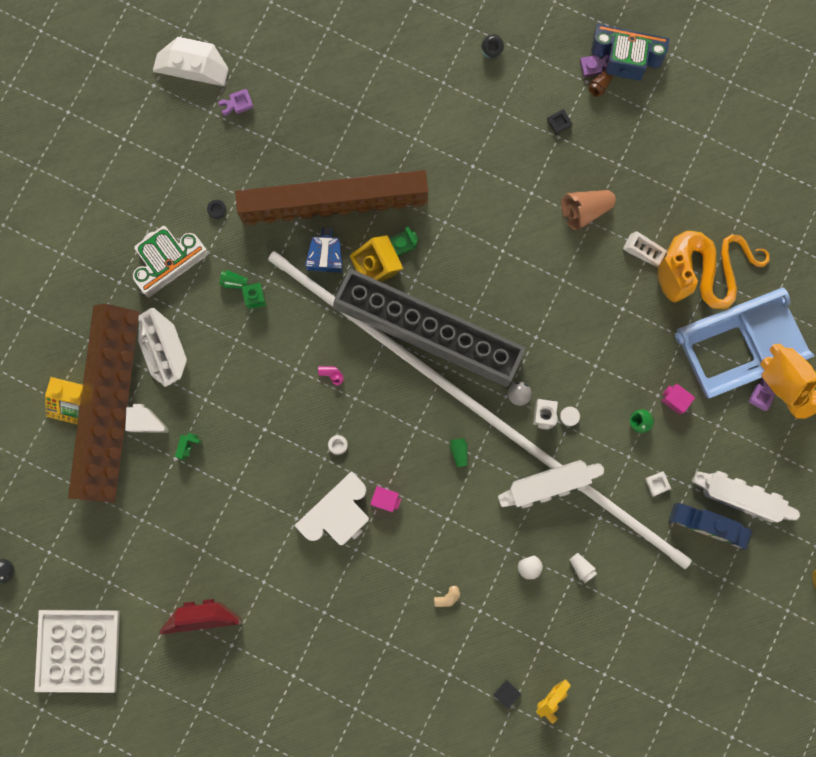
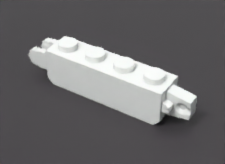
M578 460L513 482L511 489L498 495L502 507L516 505L524 509L532 506V502L538 500L542 503L551 500V496L559 494V497L568 495L572 489L577 488L580 491L589 488V484L592 483L591 479L601 476L604 473V467L599 463L586 466L585 462Z
M697 471L694 475L692 483L704 489L705 497L771 523L779 522L783 519L795 521L800 517L799 510L788 506L789 502L783 500V496L777 493H771L770 495L764 492V488L755 485L753 487L747 486L746 481L737 478L732 480L727 478L728 474L720 471L711 474Z

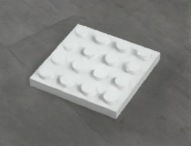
M39 610L34 692H116L120 611Z

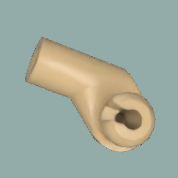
M451 586L445 597H434L435 607L453 606L460 598L459 588Z

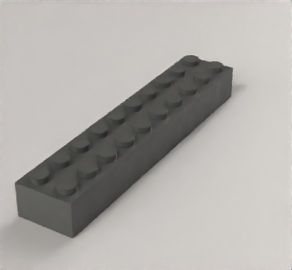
M349 269L333 302V309L505 387H508L526 349V347L353 269Z

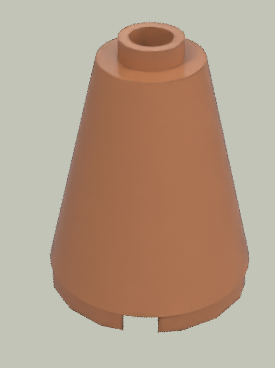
M609 190L567 193L561 200L562 214L564 217L567 216L569 220L567 224L572 230H579L612 209L616 198Z

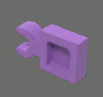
M595 55L580 58L583 78L600 75L603 72L602 69L606 70L608 55L604 56L603 59H599Z
M247 89L230 94L231 100L229 101L221 100L218 102L220 107L227 106V109L222 110L223 116L229 115L232 110L239 114L254 108Z
M761 378L760 384L755 386L748 402L767 411L775 393L771 391L765 380Z

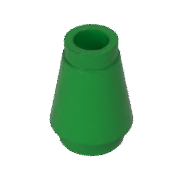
M229 270L222 271L219 285L223 286V288L242 289V286L247 285L248 278Z
M465 438L450 440L449 448L456 467L467 466L468 442L465 441Z

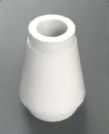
M579 553L569 559L579 579L583 580L584 583L597 575L595 572L596 568Z

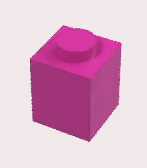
M675 384L672 387L669 385L662 393L664 397L661 401L680 415L687 410L695 397L680 385Z
M376 486L370 505L393 513L394 509L398 510L401 499L398 498L399 493Z

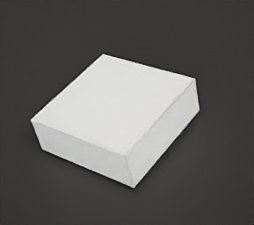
M664 471L645 478L652 497L671 490Z

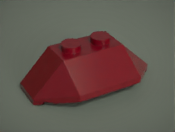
M215 599L203 600V604L195 605V601L185 602L183 607L177 608L160 630V635L239 625L242 623V619L223 603L215 602Z

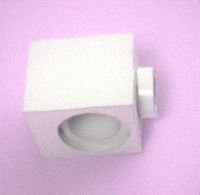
M542 399L536 401L533 424L538 425L537 428L548 430L549 427L555 425L558 402ZM542 410L549 412V420L541 418L540 412Z

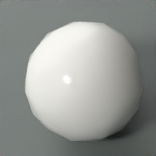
M530 556L518 563V572L525 579H536L543 569L542 562L536 556Z

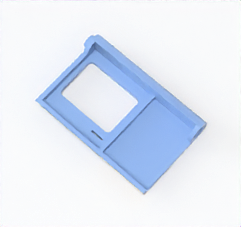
M785 288L777 289L677 329L675 334L676 341L682 345L707 398H712L762 378L761 375L764 369L760 364L766 357L773 358L770 352L773 344H781L785 348H793L806 360L814 357V354L809 351L788 308L790 297ZM733 328H739L753 356V361L707 378L693 351L692 345Z

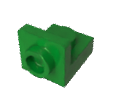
M407 227L404 232L389 240L397 256H401L417 248L416 241H418V237L414 230L411 231Z
M187 433V436L181 435L175 458L186 460V457H189L191 454V442L202 445L203 441L198 439L199 435Z

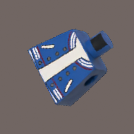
M322 228L321 237L312 238L306 260L307 271L343 273L340 241L338 238H332L333 229Z

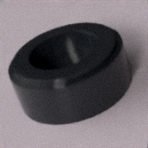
M212 200L207 206V212L211 218L218 220L226 215L227 208L221 200Z

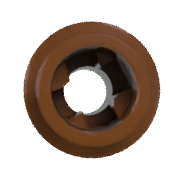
M606 70L589 83V92L595 97L604 95L613 75L607 74Z

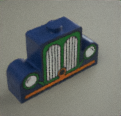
M597 24L593 35L591 51L598 57L608 55L607 74L640 81L643 78L647 65L652 68L662 66L668 52L670 38Z
M674 503L668 519L670 523L740 550H747L753 532L743 527L742 523L705 509L697 510L681 503Z

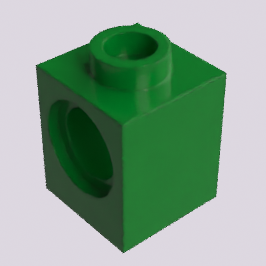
M261 283L242 286L245 305L248 309L267 306L264 288Z

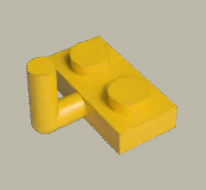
M566 679L554 686L547 697L537 704L538 709L536 713L541 718L545 716L552 724L558 719L553 714L559 708L557 704L567 697V690L571 686Z

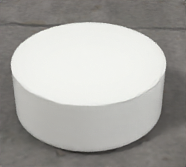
M566 407L560 413V420L565 426H574L580 419V414L574 407Z
M340 435L333 436L328 442L329 450L335 455H341L347 450L348 443Z

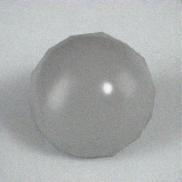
M515 382L508 389V398L515 405H525L532 397L531 388L524 382Z

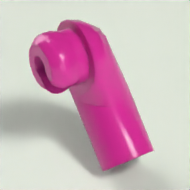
M318 366V376H329L335 385H340L344 381V376L337 367Z

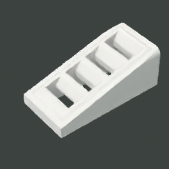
M637 231L630 234L623 247L628 253L656 267L660 265L667 250ZM655 251H657L658 254H657L656 258H655V259L652 258L653 255H654V253H655Z

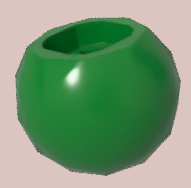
M639 409L631 414L630 426L635 432L646 433L652 429L654 417L649 411Z

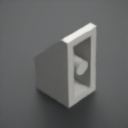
M133 404V407H126L125 431L168 433L169 429L150 409L144 408L145 405Z

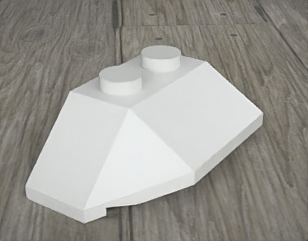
M177 37L157 53L153 72L224 87L229 71L214 44Z
M150 308L138 317L140 322L138 342L151 376L166 387L181 379L187 358L174 324L155 308Z

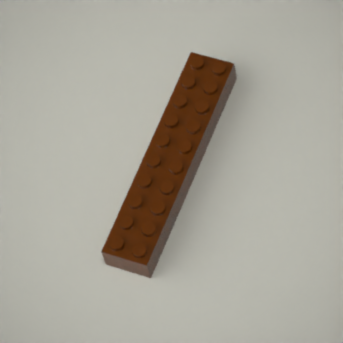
M426 170L236 190L235 195L237 213L242 223L255 225L257 222L273 223L275 220L280 219L292 221L298 217L310 219L317 215L329 217L335 213L347 215L353 211L366 213L371 209L384 211L390 207L402 209L408 205L421 207L428 203V184Z
M110 304L93 305L68 499L115 503L139 311Z

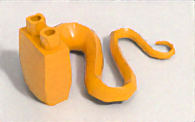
M685 231L673 238L666 257L658 266V283L666 297L675 303L693 294L698 280L693 272L692 252H699L703 256V271L700 282L702 299L712 309H729L735 302L737 286L729 258V243L732 241L738 242L749 262L756 267H764L769 263V253L767 250L757 249L756 251H762L766 255L764 262H758L754 259L746 240L742 236L730 235L723 239L721 257L728 292L727 297L723 300L718 299L713 294V283L716 273L715 245L711 239L701 232Z
M773 344L770 348L773 358L766 357L760 364L764 369L761 375L772 391L785 402L795 418H808L816 414V390H814L816 388V373L813 367L793 348H785L781 344Z

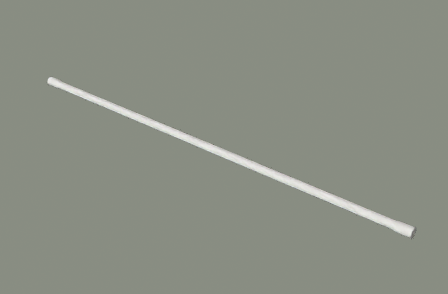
M274 251L269 256L268 260L288 273L333 307L335 297L291 265L277 252ZM342 313L549 468L554 469L563 466L382 331ZM590 485L589 488L580 490L667 554L682 568L686 569L692 562L689 557L678 549L673 548Z

